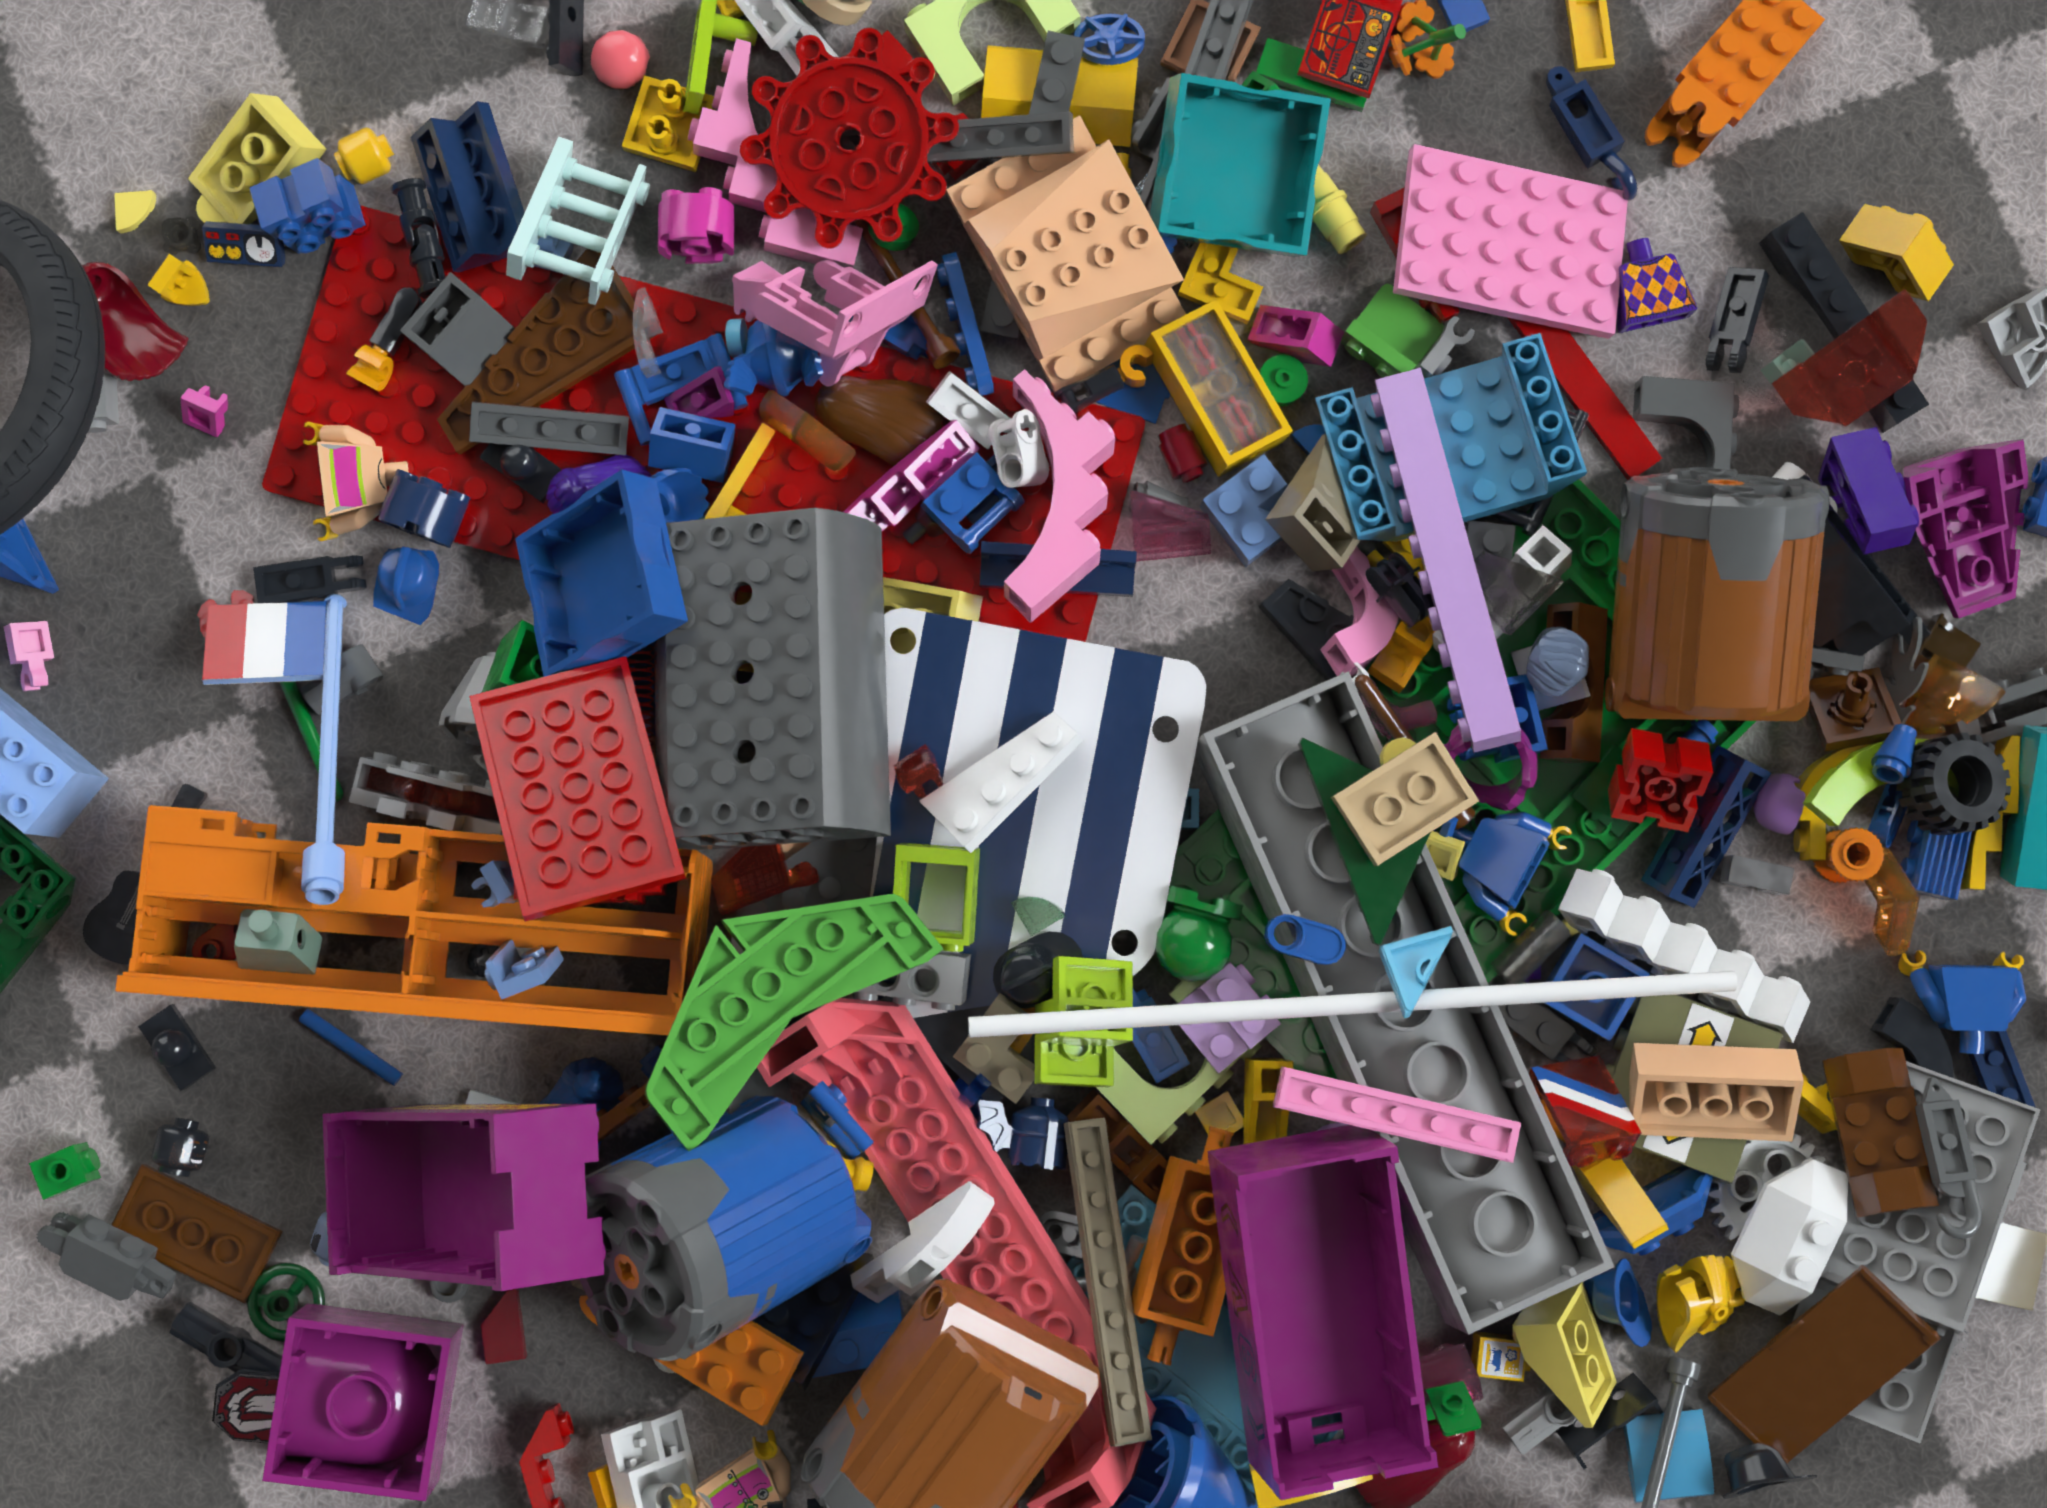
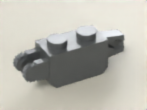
M59 1212L52 1218L49 1226H43L36 1234L38 1242L41 1244L40 1246H44L49 1251L61 1256L59 1266L64 1274L119 1301L129 1299L136 1290L163 1299L173 1287L176 1273L155 1260L157 1247L90 1214L81 1220L73 1215L70 1216L68 1213Z

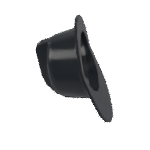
M1049 931L1024 941L1006 951L996 962L993 970V983L998 994L1001 993L1018 1007L1024 1009L1035 1007L1038 1003L1052 999L1053 958L1058 956L1083 958L1081 948L1073 938L1061 932Z
M1760 1443L1749 1444L1725 1455L1724 1462L1731 1491L1723 1495V1498H1734L1770 1485L1817 1478V1475L1795 1476L1779 1451L1769 1445Z

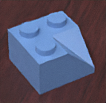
M1265 454L1261 455L1202 499L1200 504L1201 510L1245 567L1283 540L1265 519L1288 485Z

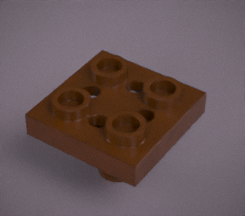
M1879 667L1865 669L1862 672H1849L1848 676L1831 675L1809 681L1810 702L1808 710L1825 752L1885 741L1893 727L1897 724H1902ZM1853 726L1862 727L1863 729L1857 730Z

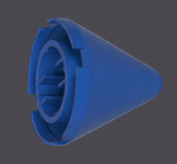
M1169 1395L1150 1398L1157 1408L1151 1425L1152 1440L1145 1443L1135 1476L1113 1506L1109 1508H1258L1256 1499L1196 1410L1189 1404Z

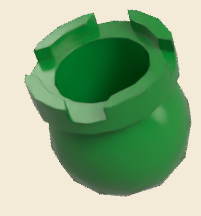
M1170 885L1167 901L1174 903L1172 905L1174 910L1163 917V922L1156 938V953L1161 966L1181 981L1195 982L1212 978L1223 969L1232 954L1233 937L1227 924L1231 923V919L1241 921L1243 905L1220 898H1214L1212 904L1197 901L1199 892Z

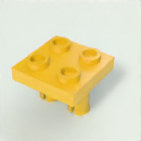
M644 75L622 143L623 150L696 172L701 156L693 154V141L688 140L689 129L693 117L700 119L702 107L716 110L712 108L714 96L704 94L698 115L683 112L685 87L680 86L673 79L662 81Z

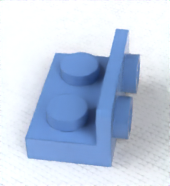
M511 939L504 942L485 962V975L490 987L493 990L497 989L502 1000L546 983L564 959L558 946L546 951L543 946H538L526 951L520 957Z

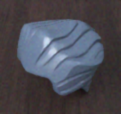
M1550 627L1543 630L1533 643L1527 661L1526 675L1532 687L1538 692L1549 696H1561L1569 691L1587 675L1589 668V645L1580 635L1564 627Z

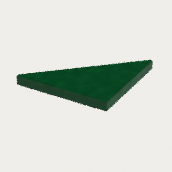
M1301 738L1298 746L1300 752L1302 751L1320 805L1322 804L1328 820L1331 835L1340 859L1342 858L1350 879L1349 883L1370 932V939L1373 944L1379 946L1384 939L1430 833L1374 867L1331 799L1332 796L1373 770L1314 742Z

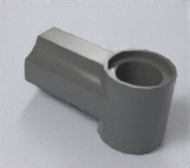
M363 644L356 645L341 654L339 704L354 694L360 695L368 691L367 686L375 681L380 683L384 679L383 673ZM313 680L300 689L310 707L321 716L323 680Z

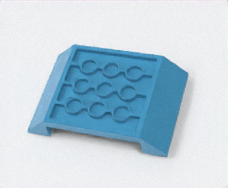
M1541 333L1503 343L1501 357L1424 378L1463 522L1545 500L1587 474ZM1353 387L1316 397L1315 401L1357 539L1397 542L1408 539V536L1415 535L1412 523H1404L1399 506V500L1405 499L1402 486L1395 488L1392 481L1389 465L1395 464L1393 452L1385 453L1380 430L1386 429L1383 416L1376 418L1370 395L1377 394V392L1356 398Z

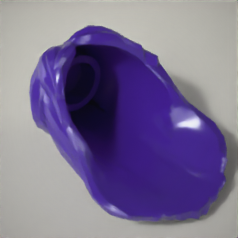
M615 455L601 462L576 468H565L558 472L550 481L546 493L547 505L552 514L559 513L573 505L584 493L621 469L647 477L652 475L646 470L645 466H642L641 463L629 455Z

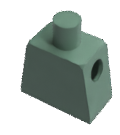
M242 910L234 943L238 967L240 969L315 975L323 937L299 914L266 910Z

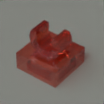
M926 744L893 765L898 783L907 794L914 790L918 797L922 799L926 797L922 784L929 779L935 781L938 787L943 785L935 755Z

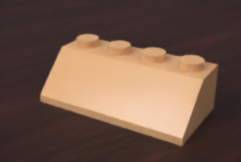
M1633 1043L1629 1072V1110L1642 1133H1630V1135L1792 1142L1804 1082L1796 1049Z

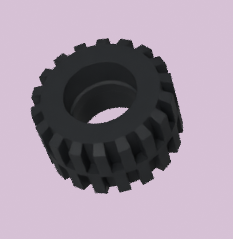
M1956 733L1917 743L1914 748L1910 776L1904 778L1902 783L1896 784L1897 791L1902 792L1903 798L1899 799L1901 807L1907 806L1909 811L1906 815L1911 821L1918 820L1917 827L1923 831L1931 830V834L1952 835L1989 827L1988 823L1996 822L2000 818L1998 811L2006 809L2008 802L2004 797L2010 795L2011 786L2006 785V779L2010 778L2009 770H2004L2002 766L2005 762L2001 754L1995 755L1994 750L1996 747L1990 742L1983 743V737L1976 734L1969 736L1968 733ZM1949 768L1955 774L1958 781L1959 794L1957 800L1952 796L1948 787L1947 776Z

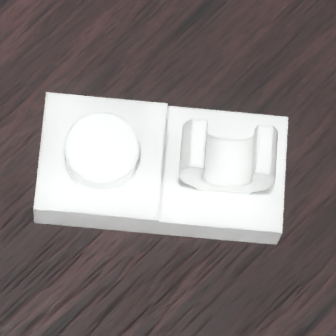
M950 371L926 401L950 421L953 419L957 420L969 436L986 449H989L992 445L989 439L991 423L998 419H1011Z

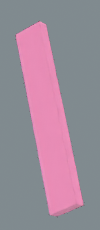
M1281 1067L1273 1107L1511 1163L1514 1161L1521 1122L1287 1067Z

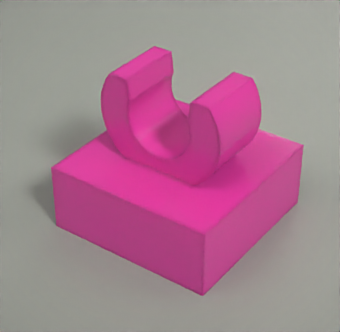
M206 385L201 387L198 392L188 388L180 398L183 423L218 437L225 426L224 413L228 409V396L223 393L218 400L210 397V387Z

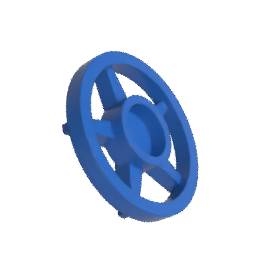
M1128 14L1087 16L1078 25L1074 36L1081 37L1089 28L1095 32L1094 35L1085 38L1082 57L1102 65H1117L1136 58L1142 52L1145 45L1143 28L1138 22L1129 18ZM1103 23H1113L1112 25H1103ZM1126 26L1136 34L1126 33L1122 28ZM1124 43L1136 44L1131 50L1115 55L1116 52L1124 47ZM1095 46L1097 50L1109 53V55L1098 54L1087 48Z

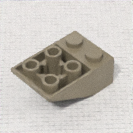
M1326 434L1321 436L1265 519L1312 571L1343 568L1360 542L1357 539Z

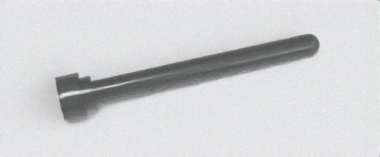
M1673 1356L1669 1358L1666 1373L1670 1374L1668 1381L1672 1384L1641 1508H1658L1687 1388H1692L1693 1381H1698L1701 1365Z

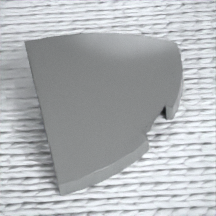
M2047 285L2007 304L1977 323L1992 354L2004 371L2021 389L2030 387L2047 367V352H2045L2034 369L2039 353L2047 348Z

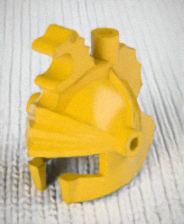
M1715 1255L1699 1256L1690 1259L1683 1266L1675 1264L1659 1273L1656 1286L1657 1316L1663 1337L1675 1353L1695 1333L1704 1335L1710 1331H1715L1717 1327L1727 1322L1729 1316L1734 1313V1307L1744 1305L1745 1300L1742 1297L1741 1291L1736 1290L1741 1288L1736 1275L1733 1260L1729 1256L1724 1258Z

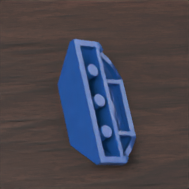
M21 519L17 524L0 535V577L53 594L59 591V588L24 519Z
M1681 1165L1641 1187L1667 1223L1669 1230L1635 1249L1602 1210L1592 1214L1605 1246L1630 1254L1639 1253L1642 1256L1659 1248L1661 1245L1659 1240L1673 1234L1674 1237H1677L1692 1230L1695 1227L1693 1222L1703 1217L1713 1176Z

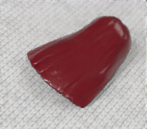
M89 262L82 265L94 288L101 312L105 338V368L117 378L127 381H133L134 379L140 381L143 378L150 379L162 374L164 370L168 369L181 356L189 338L170 328L153 311L132 281L119 269L104 262Z
M1429 1420L1427 1423L1430 1446L1436 1451L1438 1468L1386 1479L1380 1473L1373 1474L1372 1480L1355 1485V1488L1358 1489V1492L1364 1496V1500L1370 1503L1373 1508H1409L1428 1495L1448 1473L1463 1464L1471 1456L1475 1447V1430L1444 1436L1437 1420Z

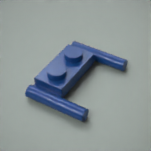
M721 333L714 334L705 340L633 366L630 369L620 370L614 374L641 446L649 445L651 432L642 405L646 404L648 406L664 400L668 395L714 367L721 366L725 379L727 378L725 371L729 368L728 362L732 360ZM730 390L734 400V410H740L748 406L745 395Z
M821 1081L808 1093L800 1104L847 1157L852 1160L861 1152L863 1153L874 1141L848 1113L849 1110L844 1105L848 1100L841 1090L833 1083L827 1086Z

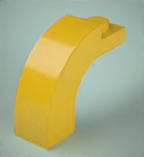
M1870 744L1844 748L1822 756L1805 769L1798 778L1801 780L1800 783H1795L1794 785L1805 793L1806 799L1815 784L1830 768H1835L1848 758L1849 754ZM1804 805L1798 821L1800 822V829H1796L1794 832V850L1800 852V861L1826 860V823Z

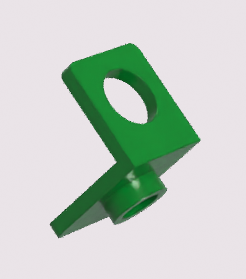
M1464 1381L1425 1389L1427 1421L1436 1419L1444 1436L1456 1435L1481 1428L1482 1422Z

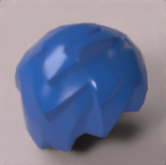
M688 468L665 469L651 476L657 482L666 523L705 518L704 514L711 504L705 500L709 490L701 483V476L692 474Z

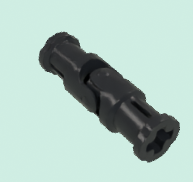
M408 178L394 183L391 186L392 194L398 198L402 214L399 217L406 245L410 249V264L413 268H416L420 284L418 295L423 299H427L446 277L442 264L445 256L439 243L433 211L428 209L424 194L426 183L421 178Z

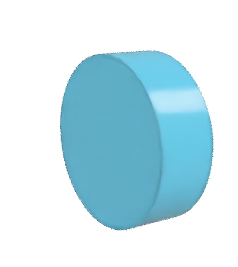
M743 318L729 319L726 323V346L732 358L746 353L748 329Z

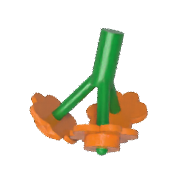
M1416 0L1414 3L1410 1L1405 2L1400 8V17L1395 23V28L1400 32V35L1395 34L1391 36L1392 46L1388 47L1389 60L1392 61L1396 69L1401 67L1402 72L1407 76L1412 71L1409 61V55L1412 54L1417 60L1415 68L1418 71H1426L1427 75L1433 79L1441 78L1445 71L1452 70L1454 66L1452 59L1454 49L1448 43L1463 39L1466 35L1465 27L1459 23L1437 30L1429 25L1434 17V10L1430 6H1426L1425 0ZM1425 32L1429 34L1428 39L1406 47L1404 42H1402V40L1410 42L1417 35L1421 36Z

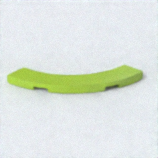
M1916 738L1915 745L1928 739ZM1884 741L1856 750L1849 754L1848 758L1835 768H1830L1815 784L1802 804L1828 826H1839L1845 815L1858 800L1874 788L1885 783L1873 775V766L1871 764L1872 758ZM1949 768L1947 776L1948 787L1958 797V781L1955 774Z

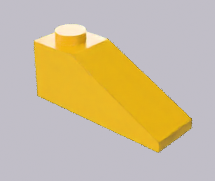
M1601 1134L1584 1140L1578 1146L1566 1152L1583 1189L1634 1249L1669 1230L1667 1223L1623 1160Z

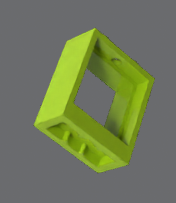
M916 843L897 844L893 894L902 897L908 904L911 862L966 866L962 931L928 929L943 947L942 951L962 952L964 946L974 943L980 848H976L970 853L965 847Z

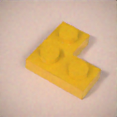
M1200 242L1179 289L1178 296L1202 306L1217 299L1226 316L1248 324L1263 286L1229 272L1239 248Z

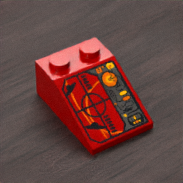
M1322 0L1297 75L1369 99L1403 0Z

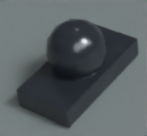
M489 443L480 456L484 462L543 504L547 500L546 493L551 479L562 470L532 447L519 444Z
M170 1004L138 1026L152 1047L153 1058L166 1068L180 1091L187 1089L216 1069V1066L175 1004Z

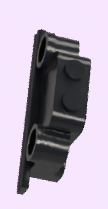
M1804 474L1802 477H1800L1802 479L1811 481L1807 474ZM1829 504L1828 515L1825 520L1813 647L1823 646L1834 639L1835 646L1840 652L1861 656L1898 632L1910 646L1913 633L1912 621L1913 618L1918 617L1870 554L1862 553L1844 521ZM1922 622L1923 640L1924 638L1929 636L1931 632Z

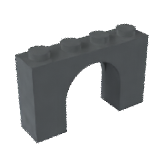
M1642 376L1635 383L1633 419L1635 421L1675 424L1688 429L1698 438L1703 446L1706 456V467L1730 469V459L1735 454L1737 448V434L1732 432L1733 418L1737 417L1739 411V396L1734 395L1735 383Z

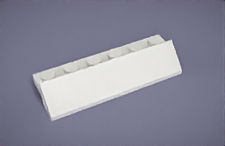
M681 1409L627 1422L622 1427L601 1434L618 1508H672L668 1496L671 1495L675 1499L683 1498L684 1495L680 1489L682 1483L688 1484L693 1495L697 1496L694 1490L699 1482Z

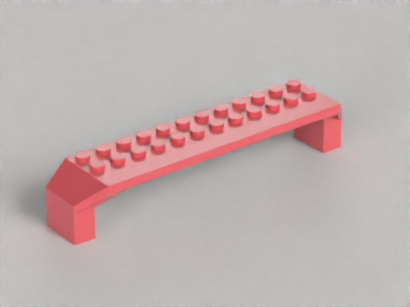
M840 998L825 1004L783 1030L757 1066L768 1087H771L792 1073L813 1086H816L821 1081L827 1086L831 1083L836 1085L848 1100L844 1104L849 1110L848 1113L874 1141L864 1152L869 1160L873 1162L875 1170L908 1222L968 1181L994 1198L995 1205L984 1223L964 1249L940 1272L942 1278L974 1289L994 1299L1021 1318L1083 1349L1092 1363L1098 1367L1089 1299L998 1153L993 1150L984 1131L977 1128L978 1121L907 1007L893 1002ZM1100 1377L1099 1387L1086 1410L1043 1466L1045 1482L1027 1503L1028 1508H1109L1113 1506L1135 1476L1146 1441L1116 1447L1110 1446ZM1145 1391L1151 1428L1157 1408Z

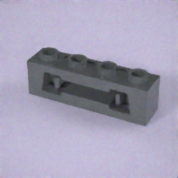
M2044 667L2020 674L2023 682L2011 686L2008 679L1984 686L1987 694L1975 698L1971 691L1948 698L1950 706L1939 709L1947 735L1968 733L1970 736L1976 734L1983 737V743L2023 732L2024 725L2041 726L2047 724V706L1997 722L1993 709L1978 714L1976 710L1977 707L1985 705V708H1990L2046 690L2047 674ZM1992 724L1993 730L1981 733V727Z

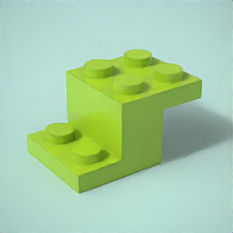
M1065 956L1053 958V998L1036 1004L1035 1013L1133 1007L1132 961ZM1133 1028L1035 1034V1084L1105 1088L1114 1086V1046L1133 1041Z

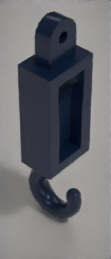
M1562 66L1553 67L1546 78V85L1553 95L1549 107L1587 169L1602 162L1617 176L1611 181L1613 188L1623 190V198L1630 201L1634 199L1637 195V181L1632 170L1616 154L1621 150L1625 142L1586 79L1576 84L1566 68ZM1576 99L1582 102L1587 111L1586 115L1580 118H1574L1567 107V104Z

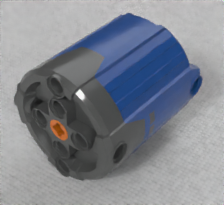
M753 1096L739 1104L740 1107L733 1113L728 1114L725 1111L708 1137L691 1151L686 1150L676 1137L670 1134L585 1176L587 1218L602 1217V1235L606 1256L604 1260V1275L581 1278L580 1282L588 1297L586 1303L595 1316L599 1329L608 1339L616 1340L621 1346L632 1353L638 1351L653 1359L672 1361L681 1358L685 1360L828 1277L845 1265L854 1262L869 1248L872 1242V1237L870 1236L871 1219L857 1206L853 1183L839 1150L828 1145L811 1124L798 1114L796 1105L773 1096Z

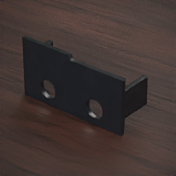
M1632 1373L1615 1385L1593 1428L1575 1427V1421L1569 1426L1560 1427L1556 1430V1433L1561 1437L1576 1461L1583 1469H1586L1587 1466L1579 1456L1581 1453L1614 1429H1621L1651 1406L1660 1414L1663 1413V1410L1653 1393ZM1617 1391H1626L1621 1399H1613V1395Z

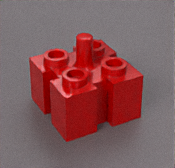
M1631 728L1622 750L1623 765L1617 764L1608 788L1611 818L1642 823L1644 817L1648 816L1656 818L1658 827L1688 832L1698 810L1696 795H1704L1713 774L1709 743L1677 737L1674 744L1663 742V737L1660 733Z

